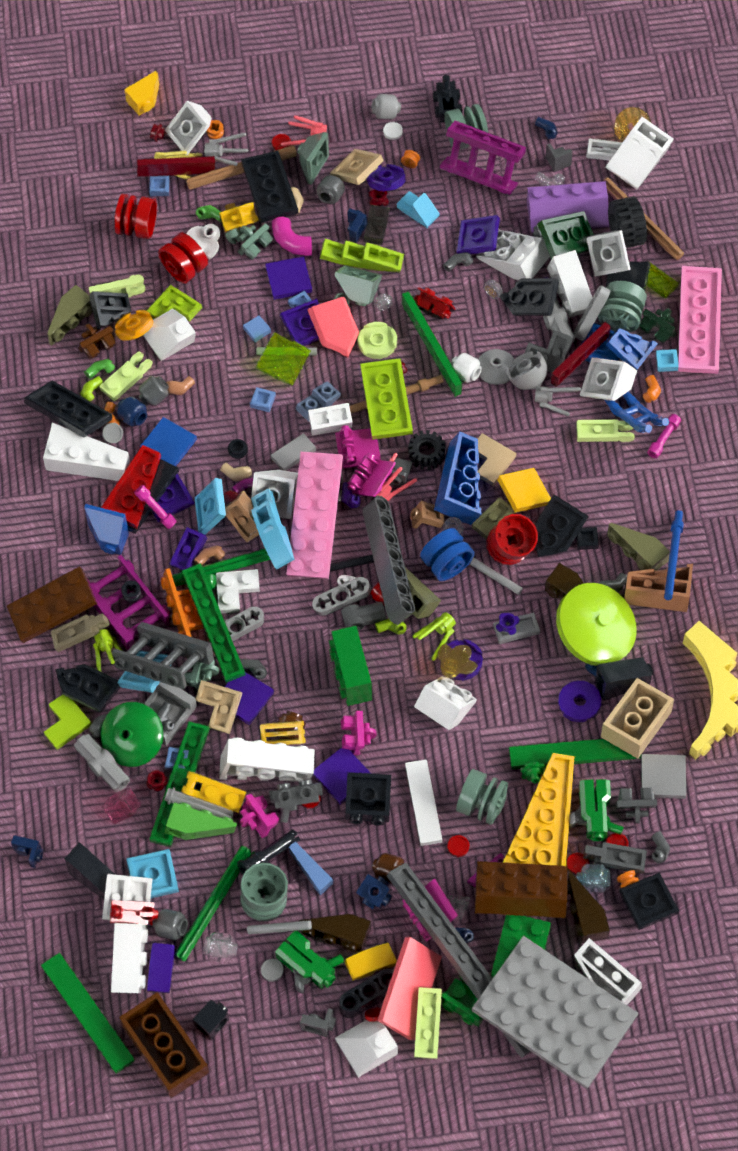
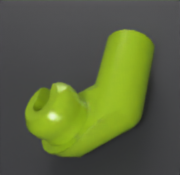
M97 376L85 383L80 393L81 397L92 401L94 399L92 392L103 383L102 379Z
M389 618L375 623L378 633L389 630L400 635L405 633L407 629L404 622L399 625L394 624Z

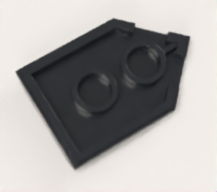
M520 279L515 283L516 286L500 296L514 316H550L553 312L559 286L558 279Z
M553 494L535 522L538 532V541L535 546L537 557L567 552L589 516Z
M86 664L76 665V668L55 669L62 694L99 713L105 709L120 689L117 679Z

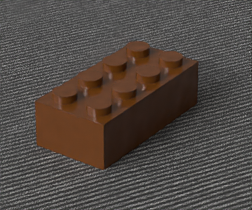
M477 861L475 913L566 917L567 866Z
M158 992L119 1017L121 1026L170 1098H173L209 1074L207 1063Z

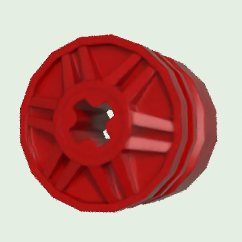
M122 193L115 209V233L123 235L125 232L126 236H131L135 228L137 238L151 239L157 216L156 199L141 197L137 205L135 195H131L129 198L128 194Z
M521 514L505 516L490 530L487 536V549L490 556L503 565H514L522 561L537 544L538 532L535 524Z

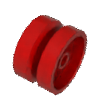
M179 232L172 238L171 243H166L158 251V256L165 269L172 277L183 284H187L195 277V273H200L208 266V259L202 248L193 238L183 232Z

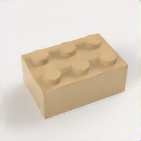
M636 678L603 723L601 738L638 759L671 714L674 699Z

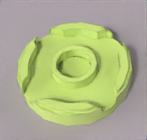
M372 322L366 324L361 332H359L357 344L359 350L365 356L372 359H382L391 355L396 349L397 334L392 327L387 326L384 322Z

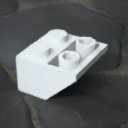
M442 676L424 686L414 707L450 730L461 722L477 699L472 696L470 691L461 689L454 684L453 680Z

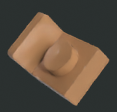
M421 501L410 513L412 528L417 529L422 523L441 528L444 524V514L435 511L434 504Z

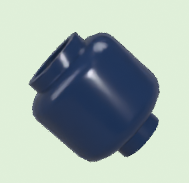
M127 397L118 403L117 416L127 425L134 427L145 422L147 407L137 398Z

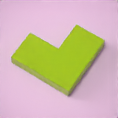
M170 285L147 311L150 312L154 320L169 310L174 309L190 322L202 309V304Z
M62 694L49 703L50 709L60 721L44 731V735L55 749L58 750L88 729L92 723L71 698Z

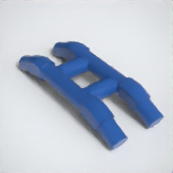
M629 391L622 395L630 406L627 409L623 410L615 401L605 400L616 417H620L639 433H650L652 431V426L645 424L649 421L655 426H667L669 424L668 418L651 412L640 404ZM636 413H640V414H642L643 416H640V417H638V418H633L631 415H634V414H636Z

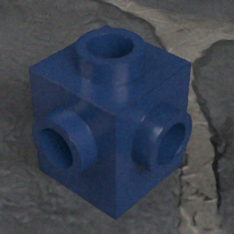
M367 874L356 891L358 895L364 898L362 903L371 909H374L375 906L379 909L382 906L386 907L393 897L390 894L392 889L388 887L390 884L388 881L380 876L375 879ZM378 889V895L373 896V892Z

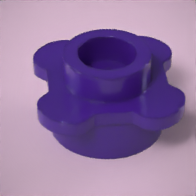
M501 613L496 630L514 635L517 631L516 625L520 621L519 617L511 613Z

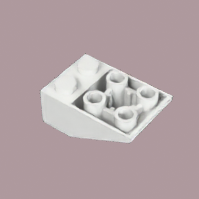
M641 117L605 168L637 190L667 152L674 139Z
M498 230L496 251L478 253L476 257L510 278L520 280L533 278L550 255L543 238Z

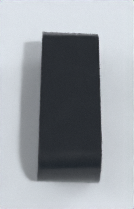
M385 969L342 994L339 999L341 1014L346 1018H354L383 1001L389 987L384 985L383 981L391 979L394 970ZM367 990H372L375 995L366 997L363 993ZM348 1001L356 1004L351 1009L344 1007V1004Z

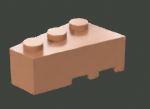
M693 564L676 568L673 598L671 600L664 599L667 569L658 571L647 569L628 572L624 599L629 605L687 612Z

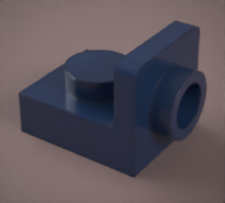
M349 208L347 211L348 222L350 223L347 229L349 241L357 243L367 227V216L359 210Z
M13 835L11 841L13 850L22 856L30 854L29 864L32 868H36L37 862H41L43 857V849L40 842Z

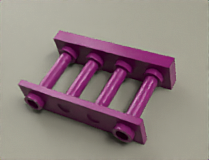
M455 120L447 129L446 136L454 139L451 156L445 158L440 168L498 190L503 194L511 195L518 186V182L511 180L514 163H518L524 156L526 147ZM461 142L471 145L468 163L458 160ZM479 149L489 152L486 170L475 166ZM497 155L507 159L503 177L493 173Z
M119 555V568L95 583H90L89 580L88 582L98 603L93 607L99 615L103 614L108 618L110 629L128 651L134 645L135 635L138 634L137 626L141 622L152 625L161 619L168 626L170 625L169 616L171 614L164 604L160 605L134 572L135 568L129 559L125 560L122 555ZM126 574L130 580L136 581L140 585L143 598L121 612L114 613L111 610V605L123 598L121 589L107 598H102L99 592L100 589ZM128 589V590H127V591H128V594H129L130 592L134 591L135 589H133V590ZM147 604L155 611V613L132 628H125L122 624L124 619Z

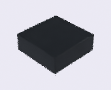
M597 527L581 528L576 536L577 550L599 548Z

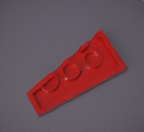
M142 445L101 508L125 514L127 525L137 529L146 502L140 501L134 492L141 485H144L150 491L161 459V453Z

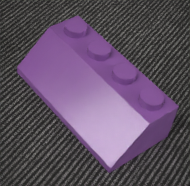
M606 181L528 187L527 208L531 233L534 232L533 228L541 220L582 211L585 212L591 229L609 227Z

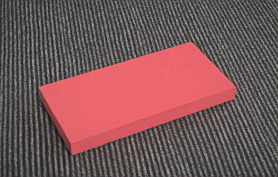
M405 937L377 1020L378 1022L409 1040H415L419 987L432 988L442 956L415 939Z

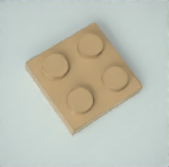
M354 149L330 174L344 182L360 185L384 160L380 154Z

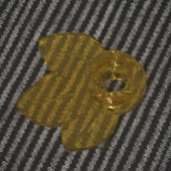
M443 644L438 651L442 674L447 678H454L460 673H473L478 665L470 660L471 648L467 645H458L452 649L447 644Z

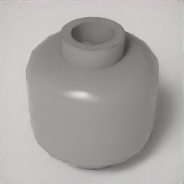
M379 94L372 101V113L378 119L392 120L401 111V103L398 102L395 95Z

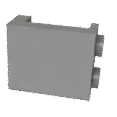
M160 682L144 704L152 708L156 714L163 702H168L173 706L168 718L171 720V723H174V729L168 733L163 732L162 744L167 746L196 709L197 705L195 697L187 692Z

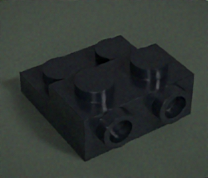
M348 772L345 820H349L351 824L356 825L362 824L363 821H371V824L376 826L389 822L391 775Z

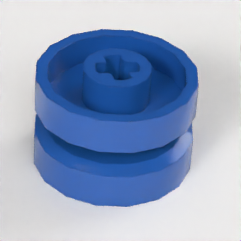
M449 528L434 536L424 546L420 553V558L426 566L431 567V572L439 581H446L462 572L472 561L475 552L467 542H463V537L455 528Z

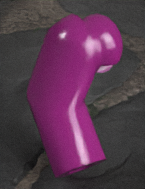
M253 478L241 480L231 488L232 491L240 494V492L253 487Z

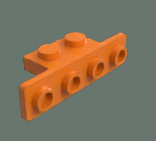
M170 568L165 569L160 581L162 589H165L167 593V605L171 607L173 612V624L177 625L178 633L191 637L190 631L203 629V624L189 589L177 591Z

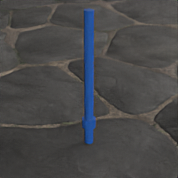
M680 510L675 512L674 521L671 523L672 539L664 599L666 600L673 598L680 535L684 528V523L682 522L683 512Z

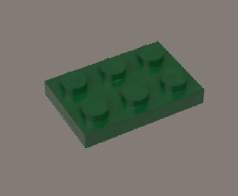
M584 211L541 220L537 223L551 260L554 256L576 250L577 254L589 251L586 238L594 234Z

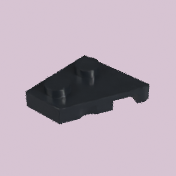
M92 291L89 295L97 329H101L119 320L132 311L128 293Z

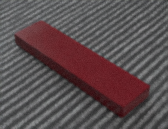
M215 156L137 160V177L194 175L215 170Z
M604 322L552 372L551 384L558 387L609 338V324Z

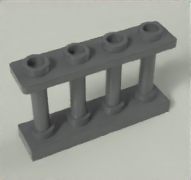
M144 622L137 626L139 640L127 652L118 649L112 651L116 668L180 689H184L187 686L184 674L197 661L208 665L214 661L211 643ZM145 645L153 647L144 657L136 655ZM162 651L170 653L161 663L153 661ZM179 656L188 658L179 668L170 666Z

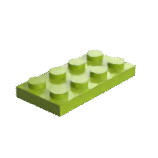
M401 359L360 364L372 440L413 434Z

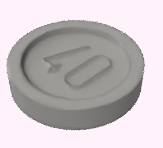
M109 423L103 428L102 435L107 442L117 443L123 437V430L117 423Z
M268 959L262 964L261 974L265 980L275 982L283 976L284 969L280 961Z

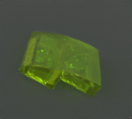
M274 332L255 368L279 381L293 385L311 350L296 341L291 342Z

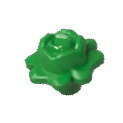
M534 760L525 763L524 767L520 769L522 779L527 778L532 783H538L545 770V765L539 764L538 761Z

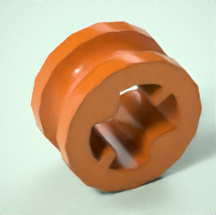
M211 120L210 126L207 129V135L211 139H220L224 134L223 124L219 120Z
M406 150L401 158V163L410 169L416 168L420 161L419 154L412 150Z
M634 870L627 871L618 876L617 882L621 883L620 888L639 881L638 878H635L636 873Z

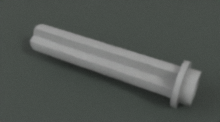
M174 787L173 789L168 788L164 799L169 805L170 803L174 804V802L178 804L183 802L199 811L201 809L208 810L212 815L220 818L225 816L232 819L233 817L232 810L176 791Z

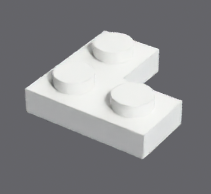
M258 569L216 573L218 606L221 614L240 612L239 593L260 592Z

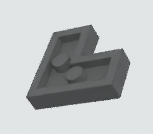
M554 330L547 349L528 342L525 353L532 351L534 355L537 354V351L540 352L546 361L547 371L552 373L566 360L574 337Z

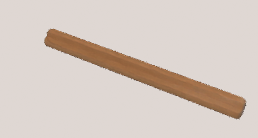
M293 145L278 150L282 161L297 156V151ZM238 162L237 166L229 165L187 178L186 183L191 190L242 174L244 170L241 162Z
M605 178L603 180L606 181L607 192L615 200L628 197L611 179ZM644 213L647 232L674 259L679 260L684 255V252Z

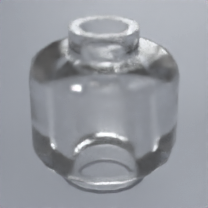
M213 932L205 938L203 954H206L210 961L227 963L232 956H236L238 944L234 943L231 934Z

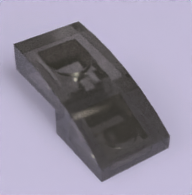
M371 205L363 242L383 245L390 215L389 207Z

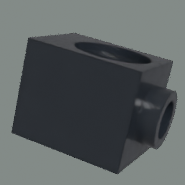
M210 999L193 1018L194 1027L212 1040L229 1021L228 1009L221 1002L215 1003Z

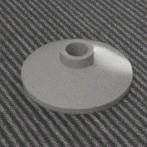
M492 349L484 352L478 358L482 367L479 377L483 381L493 385H500L510 381L506 375V368L510 369L513 366L512 361L514 357L510 353L500 349Z

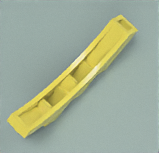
M700 621L685 633L683 644L691 651L703 668L711 695L709 720L700 736L691 745L689 755L695 760L700 755L705 756L712 747L710 745L715 740L719 742L726 733L730 737L736 732L738 733V705L734 703L738 700V679L730 673L737 664L735 662L737 652Z

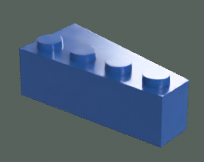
M459 431L449 442L434 507L435 511L469 525H472L482 515L481 508L479 507L481 493L478 490V481L480 480V473H478L477 464L479 463L478 439Z

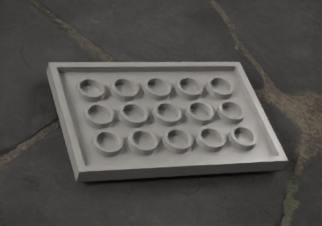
M525 936L522 937L472 1008L474 1013L585 1089L589 1088L639 1014Z

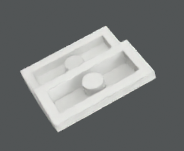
M107 874L102 919L110 920L111 900L150 902L153 878Z

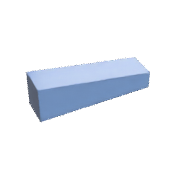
M296 842L289 846L290 854L319 895L323 894L333 885V879Z

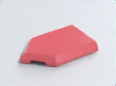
M345 297L309 308L307 311L321 345L329 350L332 349L348 358L359 335V331Z

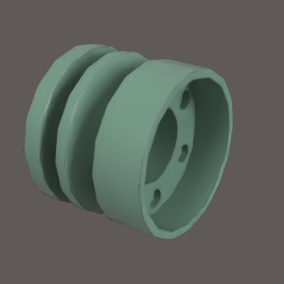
M473 104L471 108L465 106L464 116L460 109L445 112L446 131L456 120L488 133L487 121L479 104ZM448 137L451 146H453V141H454V139L451 138V137ZM461 142L460 150L469 147V144Z
M611 282L606 287L610 290L609 297L600 311L598 319L601 324L604 322L609 324L612 331L620 328L629 333L634 332L639 327L647 295L640 286L632 282Z
M472 769L461 790L456 811L471 816L475 809H479L477 820L482 821L487 813L486 823L492 825L496 817L501 813L506 801L508 782L502 780L498 788H496L498 778L494 777L489 785H487V774Z
M259 863L245 871L241 880L240 902L243 911L249 917L257 921H269L277 918L284 911L287 903L288 881L285 873L279 867L271 863Z

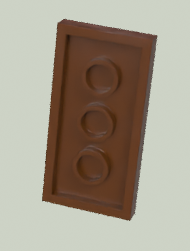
M79 566L8 604L7 609L20 641L25 643L98 603L84 570Z

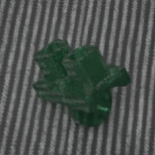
M658 308L655 312L657 315L645 309L643 312L644 318L639 325L643 331L649 333L654 326L657 327L659 330L654 336L663 344L670 336L672 338L676 336L675 327L669 324H673L675 321L670 316L672 313L671 309L666 308L662 311Z

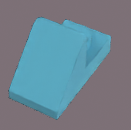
M409 191L397 203L399 210L426 228L439 217V212L425 193L418 197Z

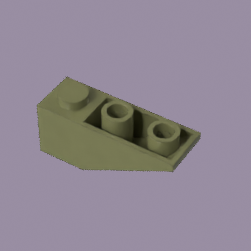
M77 285L61 297L47 332L49 345L51 346L62 340L67 332L76 328L81 320L90 316L93 312L89 295Z
M614 523L609 524L607 533L609 539L614 544L617 543L622 548L623 553L637 563L640 570L654 569L657 571L669 562L670 551L657 538Z
M405 567L415 606V611L412 614L417 619L430 617L441 600Z

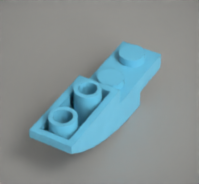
M268 488L251 498L253 504L251 512L263 545L274 567L279 569L295 559L286 527L280 521L273 492Z

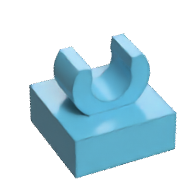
M676 349L656 350L658 372L678 371L679 365Z

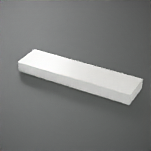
M427 759L405 763L420 846L442 843Z

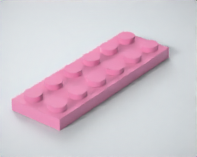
M682 266L678 372L718 374L722 268Z
M300 453L290 545L295 560L287 564V576L329 579L343 460L341 454Z

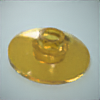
M629 107L617 115L614 130L621 142H624L631 132L628 129L630 123L634 128L641 117L651 123L650 117L644 110L637 107Z

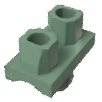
M265 223L253 233L256 230L254 225L250 227L243 225L240 228L242 235L239 236V240L242 242L245 239L247 240L241 245L238 253L241 256L245 253L252 260L258 256L261 250L255 243L259 241L266 248L274 240L268 232L270 227Z
M215 660L210 665L197 661L192 666L193 671L184 674L186 685L194 687L198 691L201 680L207 682L211 680V676H217L219 668L214 666Z

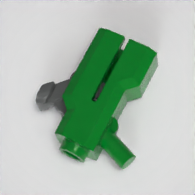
M596 779L595 796L594 780H581L579 782L580 805L570 815L569 827L573 828L576 823L586 826V838L594 842H600L607 838L608 831L621 835L624 828L610 822V818L607 816L606 807L610 804L611 800L610 780Z
M294 931L286 939L289 944L284 941L275 951V955L280 962L294 973L295 989L303 994L304 985L313 982L320 989H323L325 986L327 988L330 987L336 979L333 967L344 963L342 955H337L329 960L321 958L311 950L310 941L298 931Z

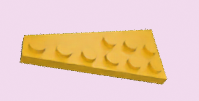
M557 753L551 755L503 860L504 863L566 866L574 756Z

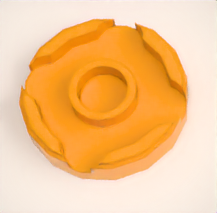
M136 310V314L131 315L129 313L121 317L114 327L117 337L120 340L129 341L148 332L154 322L150 312Z

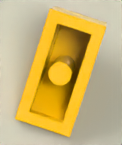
M154 71L124 89L126 102L139 116L155 107L159 89L158 73Z

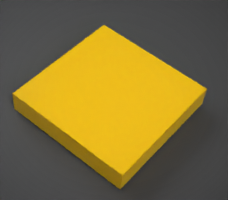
M535 468L499 475L497 479L515 513L546 506L551 499Z

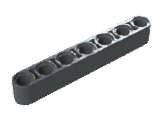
M378 495L362 509L386 613L391 622L399 625L414 613L415 606L390 505L384 497Z

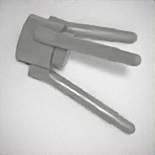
M246 133L220 139H210L209 143H205V157L215 156V161L237 166V162L219 158V156H222L223 153H247L248 149L223 148L218 143L244 137Z
M537 386L535 402H540L539 407L548 408L569 416V412L550 405L548 402H552L553 393L581 391V387L549 388Z

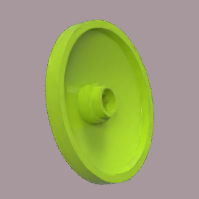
M584 583L573 588L562 598L556 615L557 629L562 642L576 658L587 664L597 666L602 663L620 661L631 651L636 640V621L629 604L618 592L603 584Z

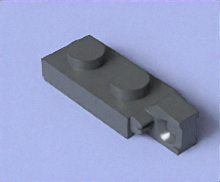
M603 842V844H597L596 847L586 845L583 858L592 860L594 864L624 871L634 870L635 873L643 874L647 851Z

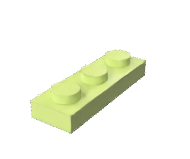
M419 987L414 1058L437 1059L442 989Z

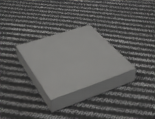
M642 754V788H652L654 798L686 799V755Z

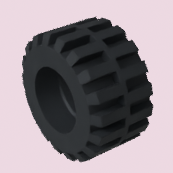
M635 196L610 201L608 207L610 231L622 230L626 248L644 245L647 238L645 215L638 199Z

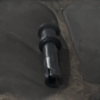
M292 829L264 849L254 850L251 856L245 860H239L237 866L242 875L251 866L259 863H268L269 860L288 849L294 842H299L300 837L295 838L298 835L297 832Z

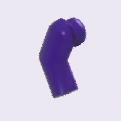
M344 482L342 484V502L350 508L359 507L361 498L353 495L352 490L348 488V482Z

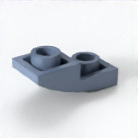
M326 381L313 389L311 396L296 404V410L309 422L308 410L331 406L341 396V393Z

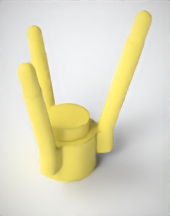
M187 151L156 152L154 159L202 157V153H189L186 155ZM174 175L183 179L190 178L187 175Z

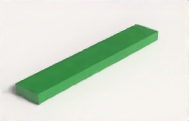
M410 292L403 293V308L455 397L461 395V380Z
M201 563L182 570L181 572L226 683L245 676L246 673Z
M188 722L149 839L152 843L167 847L172 846L175 836L164 832L173 803L169 805L164 799L168 788L173 789L174 787L176 791L181 792L183 785L186 786L188 771L196 773L210 730L209 726ZM184 750H189L188 757L184 759Z
M605 739L509 747L511 770L521 769L525 763L533 760L538 761L539 764H544L546 767L553 753L574 756V764L637 759Z
M61 953L41 965L42 969L115 1074L135 1062L131 1053Z

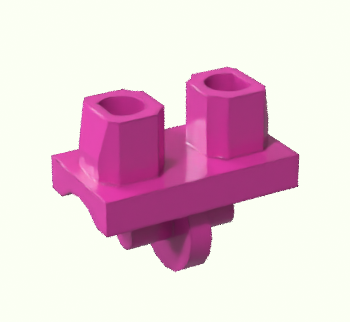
M356 711L354 715L343 716L341 719V729L351 730V735L344 734L342 737V748L352 750L353 755L359 756L360 749H363L365 745H370L371 739L376 737V730L370 728L369 723L363 724V711Z
M249 794L245 797L246 801L241 806L242 811L240 813L243 818L239 823L242 827L250 826L252 830L256 829L260 836L264 838L268 836L270 829L277 825L279 818L275 812L265 814L263 810L266 809L268 804L263 795L253 797L252 794Z

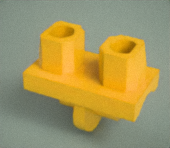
M253 202L219 213L225 232L259 221Z

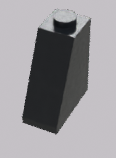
M644 657L602 663L597 665L595 685L602 700L606 701L625 694L636 678L650 684L653 669L649 663L646 664Z
M78 842L65 857L69 875L104 900L107 874H116L83 844Z

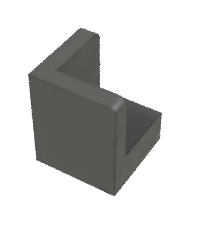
M551 144L546 145L545 158L554 172L572 165L573 152L571 149L565 150L564 147H560L554 150Z

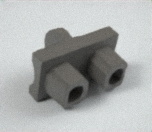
M632 788L619 790L616 809L634 808V811H626V818L634 817L635 824H640V817H648V810L640 811V808H656L657 799H654L652 788H640V800H632Z

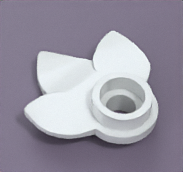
M207 224L204 227H192L186 234L199 244L206 257L210 260L219 249L217 241L220 237L219 228L214 224ZM209 231H213L211 235H207Z

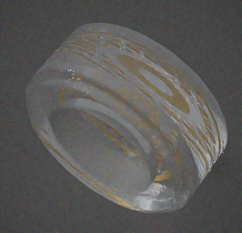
M489 279L483 285L485 292L493 299H498L503 294L502 287L495 280Z

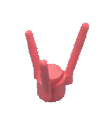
M296 115L294 119L307 124L288 122L292 126L310 129V136L326 132L327 125ZM305 140L282 142L281 146L300 145Z
M394 453L389 461L394 462L397 453ZM399 467L383 483L381 491L376 496H382L389 502L393 496L417 482V479L414 478L393 492H390L392 487L389 484L402 471V467Z

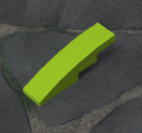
M328 239L323 241L320 259L333 263L388 272H400L404 257L402 253L368 242L365 246L349 241L341 244Z

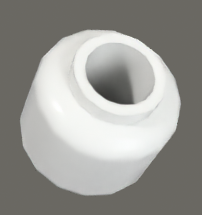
M461 353L451 361V365L459 379L466 383L477 380L481 373L480 361L467 353Z

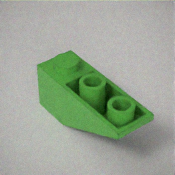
M174 802L164 833L189 840L234 833L237 823L225 816L221 818L214 816L208 810L201 809L199 811L191 808L187 803L180 802L178 804Z

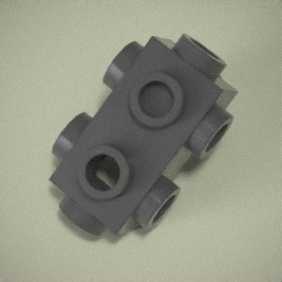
M311 779L298 781L299 785L290 786V783L278 784L276 789L270 790V803H275V808H282L279 821L287 823L290 810H297L300 804L319 802V796L323 795L321 782L312 783Z

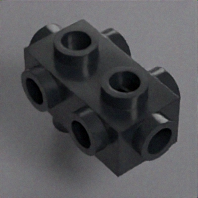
M449 75L442 76V82L436 83V91H433V102L438 104V106H435V117L440 119V123H445L446 111L460 109L463 114L462 104H458L460 89H456L455 81H450Z

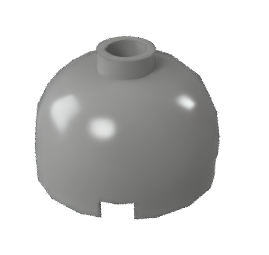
M531 351L518 356L512 361L513 366L510 369L506 368V375L515 387L522 390H535L537 386H541L547 376L546 361L538 351L534 355Z

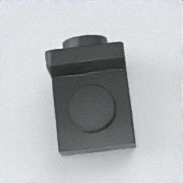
M396 458L394 460L396 464L392 469L391 475L399 467H402V471L390 484L399 486L407 483L412 468V461Z
M328 1008L325 1020H322L316 1014H303L300 1021V1029L327 1037L329 1030L333 1031L336 1023V1018L333 1017V1009Z

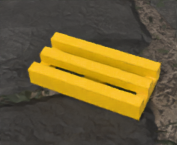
M304 721L261 724V741L268 744L306 743L304 738L305 730L303 729ZM298 727V730L265 732V729ZM299 735L297 739L266 741V737Z

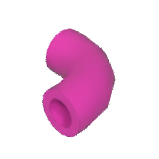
M277 217L272 220L271 227L274 238L283 249L296 255L312 256L311 236H300L294 233L291 229V221L286 217Z

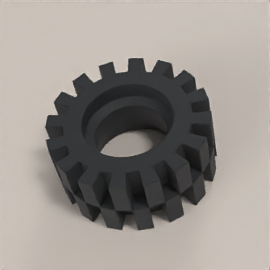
M426 430V434L423 431H419V436L415 433L408 445L410 461L414 462L416 468L420 465L421 470H424V467H427V470H431V466L435 469L438 464L441 465L442 460L445 458V441L442 440V436H437V432L434 431L430 434V430ZM428 445L432 446L435 451L433 454L424 455L419 452V448Z

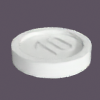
M390 122L384 126L383 133L387 139L396 140L402 136L403 129L400 124Z

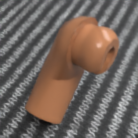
M190 376L182 382L167 381L166 383L169 386L168 392L170 394L183 395L195 384V381Z
M218 545L203 549L193 561L196 565L201 563L203 566L213 556L216 560L222 559L225 556V552Z

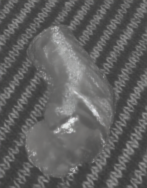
M538 172L535 176V180L543 186L563 185L565 180L564 176L559 173L554 178H549L542 172Z

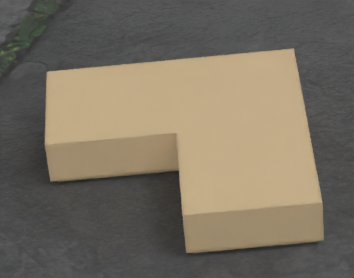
M483 433L478 438L479 457L486 460L478 470V473H480V479L494 486L498 481L499 475H503L516 458V453Z
M201 680L195 699L197 702L214 707L208 726L211 729L230 734L243 693Z

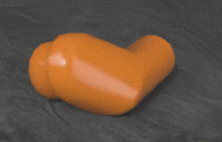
M650 375L645 379L649 388L643 394V399L647 403H650L652 400L655 401L661 393V388L654 375Z

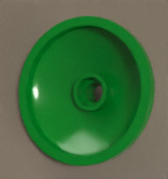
M125 702L119 704L107 714L101 728L103 748L113 756L119 765L126 767L145 765L158 754L163 743L164 733L161 720L152 708L143 703ZM126 730L129 732L128 738L124 736Z

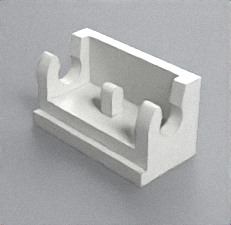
M349 403L308 410L312 436L340 431L344 425L352 428L353 422Z

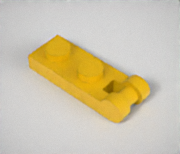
M188 771L186 777L188 780L186 786L183 785L182 793L239 813L247 791ZM196 782L203 783L200 791L194 789Z

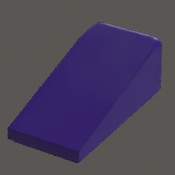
M186 527L169 565L180 570L192 567L193 560L201 552L206 543L207 536Z
M152 943L147 991L170 993L176 951L174 945Z

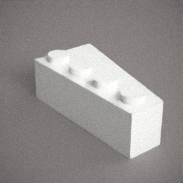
M52 423L43 456L46 470L115 481L120 480L130 465L128 452L88 436L83 438L70 429Z
M242 738L228 739L220 757L219 779L227 780V776H238V780H247V777L257 776L263 781H268L275 777H279L280 781L311 779L314 771L315 749H308L306 746L292 747L284 743L268 744L261 740L252 742L244 741Z

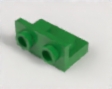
M455 978L448 990L441 995L442 1007L450 1013L456 1012L459 1014L461 1019L468 1025L474 1024L479 1027L484 1020L472 1011L473 1006L478 1001L476 996L466 984Z

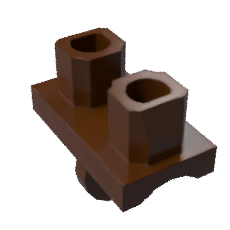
M89 323L86 324V331L81 334L85 340L79 343L78 349L81 353L84 352L89 359H92L100 353L96 347L98 343L101 342L106 350L114 347L116 342L112 335V327L109 326L100 331L101 329H97L96 326L92 327Z

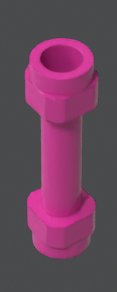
M671 414L668 417L669 424L664 428L657 441L652 442L647 451L650 457L657 459L661 455L664 443L671 432L677 430L681 422V418L678 415Z
M141 485L134 492L140 501H145L161 518L160 522L167 529L175 525L177 520L171 513L165 512L150 496L151 492L144 485Z

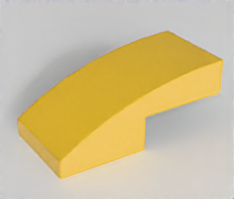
M388 942L357 953L345 959L344 962L352 980L355 981L372 976L376 971L396 965L397 960Z

